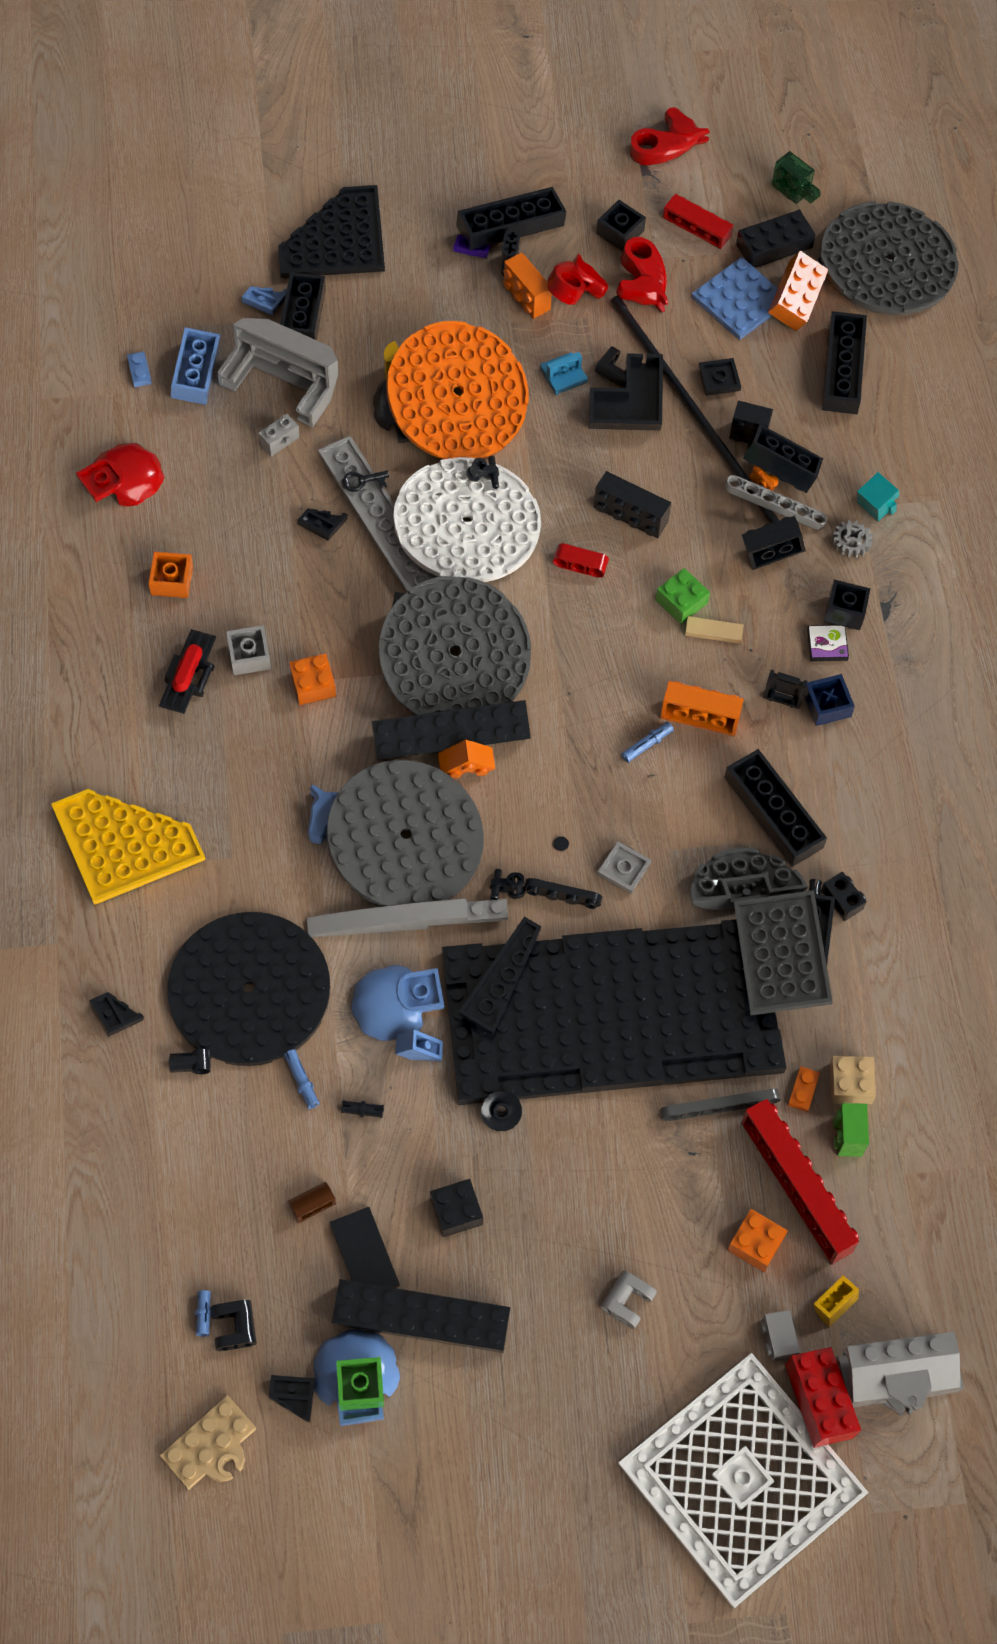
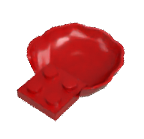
M138 443L118 444L110 450L102 452L94 460L93 464L76 473V477L95 502L114 493L117 496L118 504L127 507L137 506L144 502L146 498L157 493L165 478L158 457Z

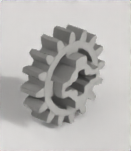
M848 520L847 524L841 522V525L837 526L833 533V545H836V551L842 550L841 555L847 553L848 558L851 555L857 558L858 554L864 556L865 551L869 552L872 546L873 533H869V527L864 528L865 523L859 525L858 520L855 523Z

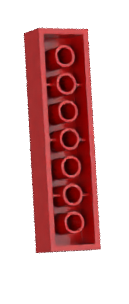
M765 1099L745 1111L741 1124L828 1261L833 1265L853 1253L859 1243L858 1233L853 1227L850 1228L848 1225L847 1217L843 1210L837 1208L833 1194L830 1191L827 1192L823 1186L824 1181L822 1177L812 1169L811 1160L808 1156L803 1155L798 1140L790 1135L787 1123L784 1120L781 1121L777 1115L778 1110L773 1103L770 1104L768 1099Z

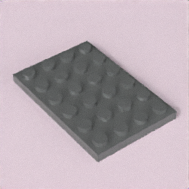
M814 890L734 901L750 1014L757 1015L832 1005L833 1001Z

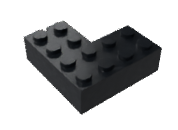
M627 353L625 361V388L590 387L589 429L661 430L663 354H647L645 363H642L643 354Z

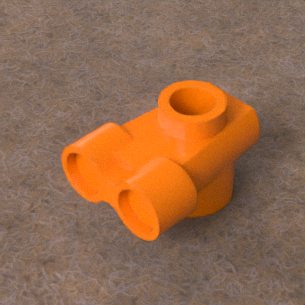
M754 466L753 472L749 475L750 480L773 491L778 486V478L772 474H767L760 467Z

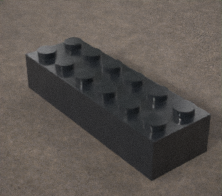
M549 187L459 210L456 226L468 249L473 250L503 242L504 234L508 230H516L519 232L520 237L562 227L565 224L567 211L554 188Z
M831 312L828 326L822 411L858 414L861 403L867 315Z
M759 749L726 768L724 778L792 867L824 848L827 837Z

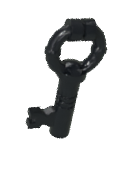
M388 470L363 476L358 472L351 471L341 481L343 488L351 492H357L366 482L375 480L380 482L379 486L382 489L383 486L387 487L385 478H389ZM349 477H358L359 485L357 487H350Z

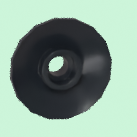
M496 1091L484 1100L481 1106V1116L489 1128L495 1131H508L519 1123L522 1117V1106L519 1099L513 1093ZM500 1106L505 1107V1111H504V1112H498V1111H497L498 1107H500Z

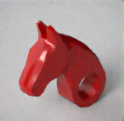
M671 107L665 112L664 120L669 126V131H659L651 128H643L636 131L631 136L630 156L634 162L640 165L649 166L664 163L684 154L694 145L708 142L709 137L705 135L709 134L710 131L708 128H698L694 120L684 115L678 108ZM646 144V145H651V146H653L654 148H653V149H643V148H641L640 146Z
M633 237L627 240L620 260L622 266L636 278L633 280H621L618 283L616 294L622 300L632 301L643 306L652 304L661 313L665 312L664 305H668V299L665 294L667 275L663 259L656 246L650 240L643 237ZM633 253L640 254L645 259L638 258Z
M579 253L573 261L557 263L548 276L547 287L550 293L568 305L578 303L585 291L597 299L604 297L608 291V283L591 265L583 261Z

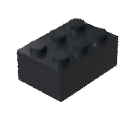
M795 515L741 534L753 570L806 551Z

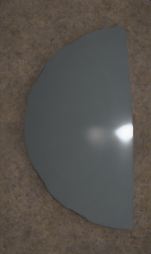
M734 848L714 854L711 860L705 864L702 863L698 867L693 883H691L690 894L692 905L728 911L735 910L734 901L795 893V891L803 892L807 890V885L796 869L792 870L785 864V860L779 856L761 854L758 849Z

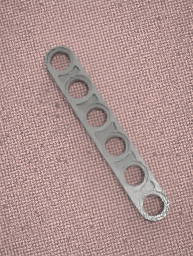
M731 475L724 484L726 491L785 517L795 515L797 522L811 528L822 529L827 522V517L823 512L741 477ZM729 482L736 483L738 487L731 486ZM746 489L752 490L755 494L748 493ZM763 497H769L771 501H766ZM783 503L787 505L788 508H783L780 504ZM797 511H802L805 516L798 514ZM814 518H819L822 523L816 522Z

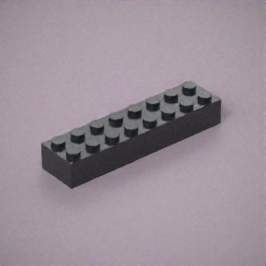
M526 700L371 721L376 760L444 751L464 740L489 745L531 739Z
M339 1279L331 1323L335 1326L504 1353L510 1307Z

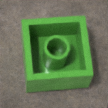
M683 568L657 589L655 601L675 620L683 624L688 619V616H693L708 604L710 591Z
M842 1103L839 1110H836V1117H833V1129H836L837 1136H834L833 1144L834 1149H837V1156L862 1157L869 1145L867 1104Z
M381 1357L336 1361L340 1411L384 1407Z

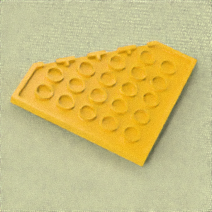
M90 789L51 803L94 905L206 860L189 823L178 822L171 817L149 812L145 808L123 803L119 799L97 794Z

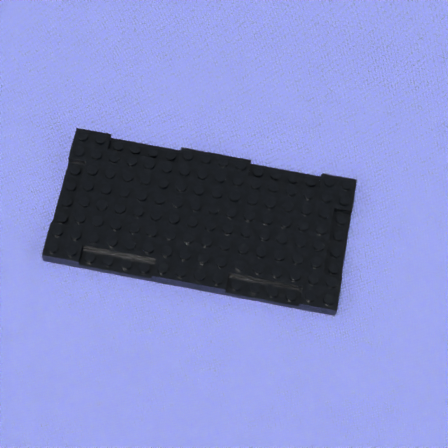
M736 919L722 920L720 924L648 931H642V928L562 935V939L536 941L493 1035L460 1016L459 1010L505 944L483 946L482 943L442 947L458 1105L483 1103L491 1093L496 1091H508L513 1093L518 1099L782 1074L785 1073L787 1068L776 1012L757 1015L750 1014Z

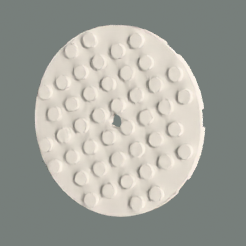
M467 457L440 460V463L421 468L400 489L393 514L397 539L405 553L418 566L438 577H470L488 582L511 574L529 559L539 539L541 515L536 499L533 498L528 486L508 469L496 464L499 469L498 480L500 487L498 489L492 488L491 478L482 477L479 481L473 482L467 478L466 470L472 466L475 458ZM469 517L472 519V522H463V518Z

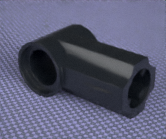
M196 1049L192 1053L170 1054V1073L192 1072L200 1075L210 1073V1050Z

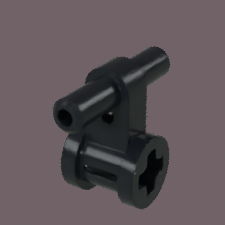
M490 455L488 463L482 458H475L472 466L466 470L467 478L473 482L479 481L482 477L491 478L492 488L498 489L500 487L498 480L499 469L496 466L495 457Z
M494 870V876L490 882L491 900H498L499 892H507L508 896L512 899H519L525 895V889L523 888L524 876L521 873L514 872L510 873L507 878H501L502 870Z

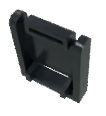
M770 670L763 698L771 702L774 701L790 706V708L800 709L808 681L804 680L802 682L800 681L801 678L781 672L776 674L774 673L775 670Z

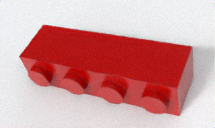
M676 193L664 206V219L719 249H722L732 236L733 224Z

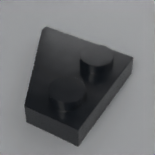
M271 1375L269 1399L304 1421L311 1423L315 1378Z

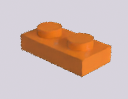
M800 1066L788 1106L808 1112L820 1072Z

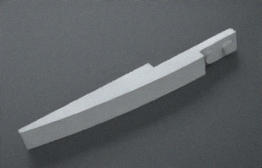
M467 899L392 905L308 917L307 925L308 934L311 937L428 929V926L508 921L506 899L467 902Z

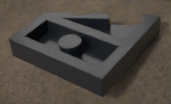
M307 508L297 520V525L329 541L348 519V514L342 513V516L332 515L331 511H318L317 509Z
M109 992L89 1000L91 1008L108 1037L144 1020L143 1014L131 1010L129 1005L117 1000Z

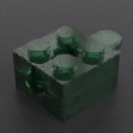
M791 151L776 161L771 184L776 190L780 191L795 204H798L802 199L813 203L821 196L820 189L812 184L815 170Z

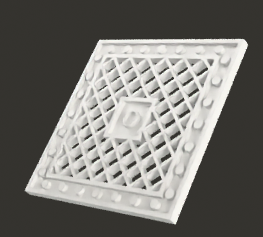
M752 1353L618 1462L620 1468L733 1609L869 1493L829 1445L813 1448L801 1411ZM749 1385L752 1390L745 1388ZM739 1394L738 1404L728 1403ZM743 1394L754 1395L753 1406L742 1404ZM758 1397L766 1407L758 1406ZM722 1408V1418L712 1417L713 1414ZM726 1408L738 1409L737 1419L726 1418ZM742 1409L753 1411L752 1421L741 1420ZM757 1411L768 1412V1423L756 1422ZM772 1414L781 1425L772 1424ZM706 1421L705 1431L695 1430ZM710 1421L721 1422L720 1433L709 1432ZM725 1423L737 1424L736 1435L724 1434ZM741 1425L752 1426L751 1437L740 1436ZM756 1427L768 1428L767 1439L755 1437ZM772 1429L783 1430L782 1441L771 1439ZM787 1432L795 1442L787 1441ZM689 1435L688 1445L678 1444ZM693 1435L705 1436L704 1447L692 1446ZM708 1437L720 1438L719 1449L708 1448ZM724 1439L736 1440L735 1451L723 1450ZM739 1441L751 1442V1450L749 1451L745 1446L739 1451ZM755 1442L766 1444V1455L754 1453ZM771 1444L782 1446L781 1456L770 1455ZM786 1446L798 1447L797 1458L786 1457ZM672 1449V1459L661 1458ZM676 1449L688 1450L687 1461L675 1460ZM802 1450L810 1458V1460L801 1459ZM692 1451L703 1452V1463L691 1462ZM707 1453L719 1454L718 1465L707 1464ZM723 1454L733 1456L722 1465ZM757 1459H766L765 1469ZM770 1460L781 1461L780 1472L769 1471ZM656 1462L654 1472L650 1466H652ZM785 1462L797 1463L796 1474L785 1473ZM659 1463L671 1464L670 1475L658 1474ZM801 1464L812 1465V1476L800 1475ZM675 1465L687 1466L686 1477L674 1476ZM690 1467L702 1468V1478H690ZM816 1467L824 1477H816ZM706 1468L716 1469L711 1475L715 1480L705 1479ZM771 1476L780 1477L779 1488L769 1487L774 1483ZM784 1478L796 1479L795 1490L784 1489ZM660 1479L670 1480L669 1490ZM800 1480L811 1481V1492L799 1491ZM673 1482H685V1493L673 1492ZM689 1482L701 1484L700 1495L688 1494ZM816 1482L827 1483L826 1494L815 1493ZM705 1484L717 1486L716 1497L704 1495ZM831 1485H832V1486L834 1487V1489H835V1491H834L832 1494H831ZM720 1488L723 1489L729 1498L720 1497ZM763 1492V1502L753 1501ZM768 1492L779 1493V1504L767 1503ZM783 1494L795 1495L794 1506L783 1505ZM799 1496L810 1497V1508L798 1507ZM675 1497L684 1498V1507L679 1504ZM688 1498L700 1500L699 1511L687 1510ZM815 1498L825 1499L814 1508ZM704 1500L715 1501V1513L703 1512ZM719 1502L731 1503L730 1515L719 1513ZM735 1505L740 1511L747 1506L746 1517L734 1515ZM751 1506L762 1507V1519L750 1517ZM767 1508L778 1509V1520L766 1519ZM782 1510L794 1511L793 1522L782 1521ZM798 1512L808 1513L798 1522ZM689 1515L699 1516L698 1526ZM703 1516L714 1518V1529L702 1528ZM718 1518L730 1520L729 1531L718 1530ZM734 1520L746 1521L745 1533L733 1532ZM750 1522L761 1523V1535L749 1533ZM766 1524L777 1525V1537L765 1535ZM781 1526L792 1527L781 1537ZM704 1533L713 1534V1543L708 1540ZM717 1534L729 1536L728 1547L716 1546ZM733 1536L745 1538L744 1549L732 1548ZM749 1538L760 1539V1551L748 1550ZM765 1540L776 1541L764 1551ZM718 1551L728 1552L727 1562ZM732 1553L744 1554L743 1566L731 1564ZM748 1555L758 1556L747 1566ZM732 1569L742 1571L736 1575V1573Z

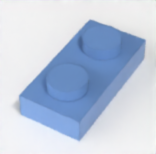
M145 352L128 354L127 358L134 387L152 384Z

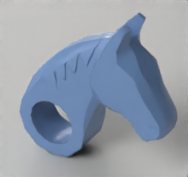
M311 785L309 789L314 800L310 812L308 839L314 844H321L326 839L328 816L339 792H324L317 786Z

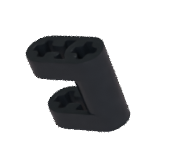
M508 230L504 234L501 265L502 276H504L505 261L519 254L520 234L516 230Z
M612 346L597 363L595 372L625 388V370L614 365L621 351Z
M251 1300L220 1303L210 1307L212 1319L234 1317L236 1334L215 1338L216 1351L246 1348L257 1344Z

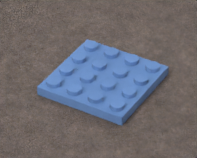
M741 257L695 290L691 298L737 339L741 340L772 317L768 311L778 288Z

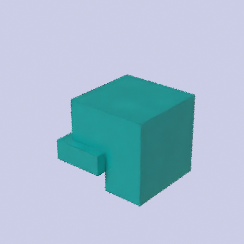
M879 472L857 491V503L878 522L887 513L892 516L897 511V503L894 501L899 497V490Z

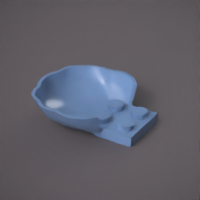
M391 965L384 969L369 971L355 984L351 1005L352 1013L358 1021L360 1029L370 1037L381 1041L396 1039L397 1034L410 1030L419 1031L423 1026L422 1012L444 1009L438 968L413 972L405 966Z
M356 1329L341 1332L336 1337L325 1340L314 1359V1390L319 1399L326 1405L330 1406L333 1401L337 1402L340 1426L384 1420L383 1407L340 1411L336 1361L381 1357L383 1394L390 1397L398 1387L400 1372L396 1365L394 1349L379 1333Z

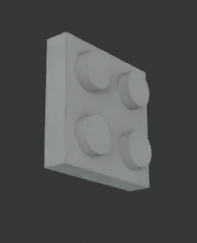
M618 841L598 870L597 875L632 894L651 865L652 860Z

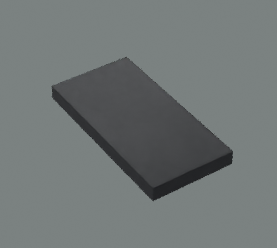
M370 1207L330 1221L332 1231L352 1281L391 1288L400 1286Z

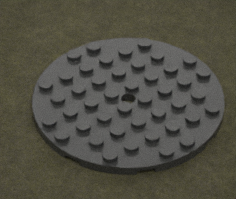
M876 201L852 206L841 212L834 221H831L822 239L820 258L822 266L828 269L826 274L828 280L840 294L854 304L878 313L906 315L931 308L949 293L958 272L957 250L947 231L936 220L933 222L926 217V213L901 203L888 202L887 204H877ZM885 256L892 257L893 260H892V259L885 258Z
M437 577L411 588L396 601L389 611L379 638V662L385 682L398 702L414 715L512 702L525 684L531 664L529 632L516 606L495 587L470 577ZM451 647H458L460 654L458 656L452 655L450 653Z
M393 760L381 762L363 769L341 788L328 816L327 846L336 870L351 886L352 890L366 900L381 907L450 900L470 882L483 853V825L478 809L470 795L450 775L421 762ZM403 830L408 831L411 837L404 839L401 837L400 832Z

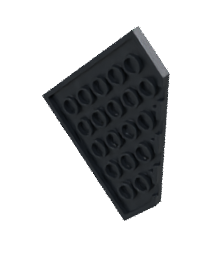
M377 185L341 188L338 191V195L330 198L318 213L315 212L306 220V224L298 227L285 243L282 242L278 246L281 278H289L290 272L320 276L384 272L385 262Z

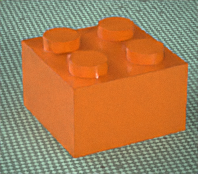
M154 552L149 578L151 595L178 598L189 597L193 572L191 554Z
M326 653L289 662L290 674L299 705L336 697V686Z
M750 1209L727 1251L765 1272L788 1230Z

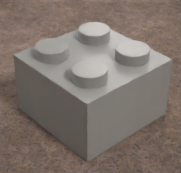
M264 625L226 631L234 675L271 669Z

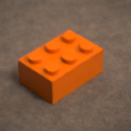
M521 252L506 260L503 270V285L506 290L513 294L514 299L520 302L524 311L535 319L551 310L552 294L548 290V282L527 257Z

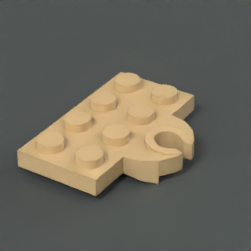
M227 1395L168 1447L160 1457L188 1490L205 1475L213 1481L220 1483L233 1479V1476L230 1472H226L223 1469L224 1464L228 1461L235 1462L236 1469L241 1472L246 1460L244 1450L240 1444L257 1428Z

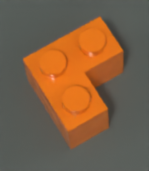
M464 740L438 753L440 770L450 775L453 779L460 778L466 772L474 773L477 776H485L488 772L495 769L493 748L469 740Z

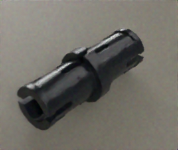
M342 1101L341 1113L356 1114L363 1118L364 1116L383 1118L384 1105L368 1104L366 1101H361V1103Z

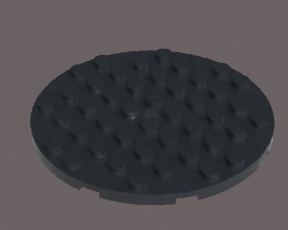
M235 913L206 924L196 931L181 947L169 973L167 986L168 1003L178 1030L195 1049L210 1050L211 1059L214 1058L230 1065H262L283 1057L289 1050H298L314 1035L328 1008L330 975L325 957L319 946L298 925L269 913ZM245 984H254L255 986L251 992H246L243 988Z

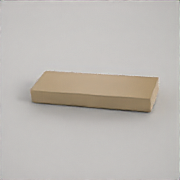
M688 616L685 636L741 644L744 625Z

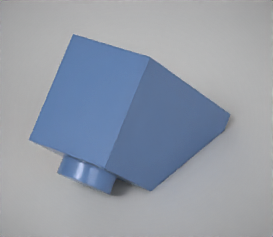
M417 1030L397 1034L395 1054L410 1060L442 1061V1040Z

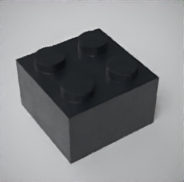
M618 200L597 220L596 234L623 251L627 240L639 237L644 232L646 217L621 200Z
M738 400L729 439L749 443L759 424L767 428L770 427L773 409Z
M834 579L829 593L824 622L860 630L865 618L871 588Z
M470 1179L430 1191V1200L442 1237L483 1225V1215Z

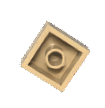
M833 1056L829 1063L831 1103L872 1104L876 1097L874 1057Z

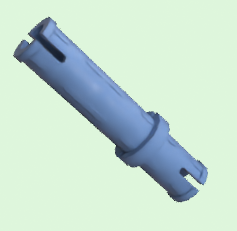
M666 721L656 730L652 729L647 736L621 753L623 759L629 763L655 743L659 744L661 739L674 731L673 726Z
M296 1050L287 1051L284 1054V1058L298 1085L297 1090L299 1094H302L307 1108L313 1109L320 1104L313 1090L314 1085L312 1082L310 1083Z

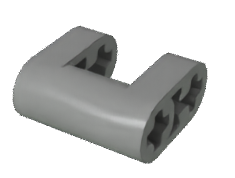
M623 1270L600 1308L619 1322L635 1329L641 1319L637 1314L624 1307L626 1301L633 1292L642 1299L652 1302L657 1291L638 1277Z

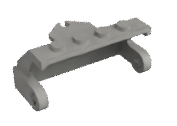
M955 1331L847 1346V1356L836 1357L853 1407L882 1403L900 1416L904 1414L903 1412L907 1407L909 1408L908 1414L910 1415L914 1410L923 1407L926 1397L958 1393L964 1388L960 1372V1353Z

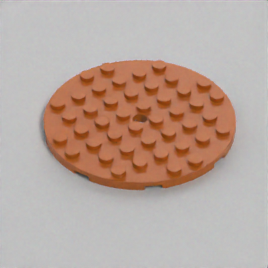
M443 321L427 325L410 335L395 353L388 370L386 382L387 399L390 411L398 427L421 450L440 459L458 457L485 459L506 447L520 430L526 417L529 402L528 384L521 363L517 361L511 348L503 340L483 327H476L462 321ZM454 388H460L462 395H456L453 392Z

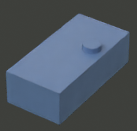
M185 327L171 385V398L207 404L219 350L220 334Z

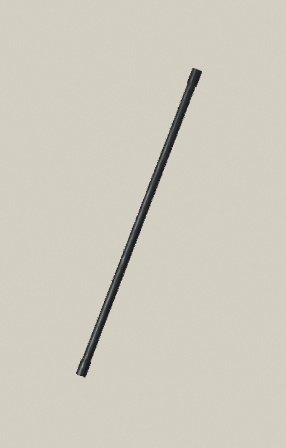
M617 295L611 299V303L618 313L622 315L649 354H660L632 316L623 300ZM663 359L664 376L736 476L752 482ZM746 489L748 493L755 494L752 490ZM758 505L770 523L780 521L773 511Z

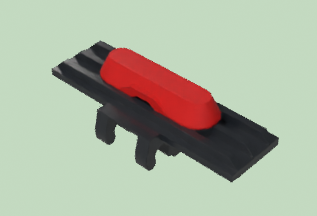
M193 629L190 630L180 656L174 654L164 681L168 685L159 707L185 714L192 695L203 697V690L210 673L215 669V665L207 662L216 636ZM202 669L203 673L196 687L191 680L194 672Z

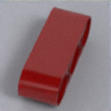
M564 543L557 546L553 558V564L559 568L597 578L604 576L609 562V558L605 554Z

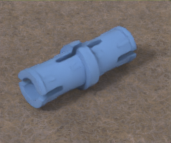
M208 1290L197 1292L198 1301L197 1310H195V1316L197 1317L196 1336L210 1335L211 1291Z

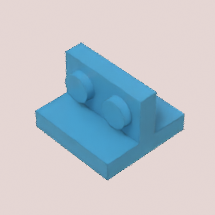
M570 352L540 364V370L555 395L585 384L588 381L581 368L582 356L580 352L574 354Z

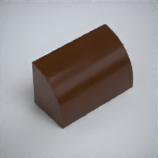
M323 1182L287 1202L297 1222L300 1223L336 1205V1198L328 1184Z

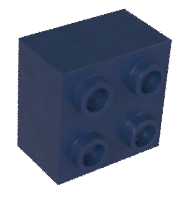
M842 674L807 682L804 699L815 726L852 716L855 705Z

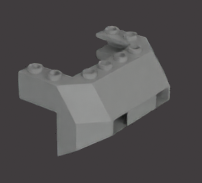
M242 318L234 323L236 347L217 372L219 385L235 392L251 368L255 367L302 388L307 392L296 407V412L300 414L297 421L313 428L331 402L338 377V361L332 348L269 319Z

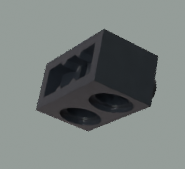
M843 871L823 883L821 892L823 895L835 897L834 909L844 921L864 909L867 902L864 894L856 889L852 879L846 876ZM835 886H841L843 890H838ZM847 901H853L855 905H850Z

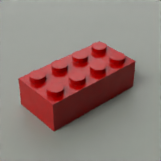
M832 1347L792 1355L784 1365L813 1448L853 1439L861 1431V1427Z

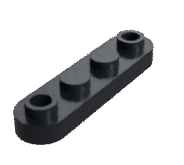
M535 878L525 879L523 887L529 895H541L550 900L559 899L571 905L581 904L589 909L600 907L603 898L599 893Z

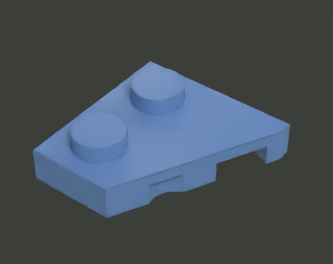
M250 286L242 296V303L273 315L285 301L287 289H284L283 292H275L273 288Z

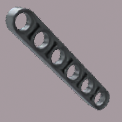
M767 1089L669 1105L660 1109L662 1121H673L747 1109L765 1099H768L770 1104L780 1102L781 1099L778 1089Z

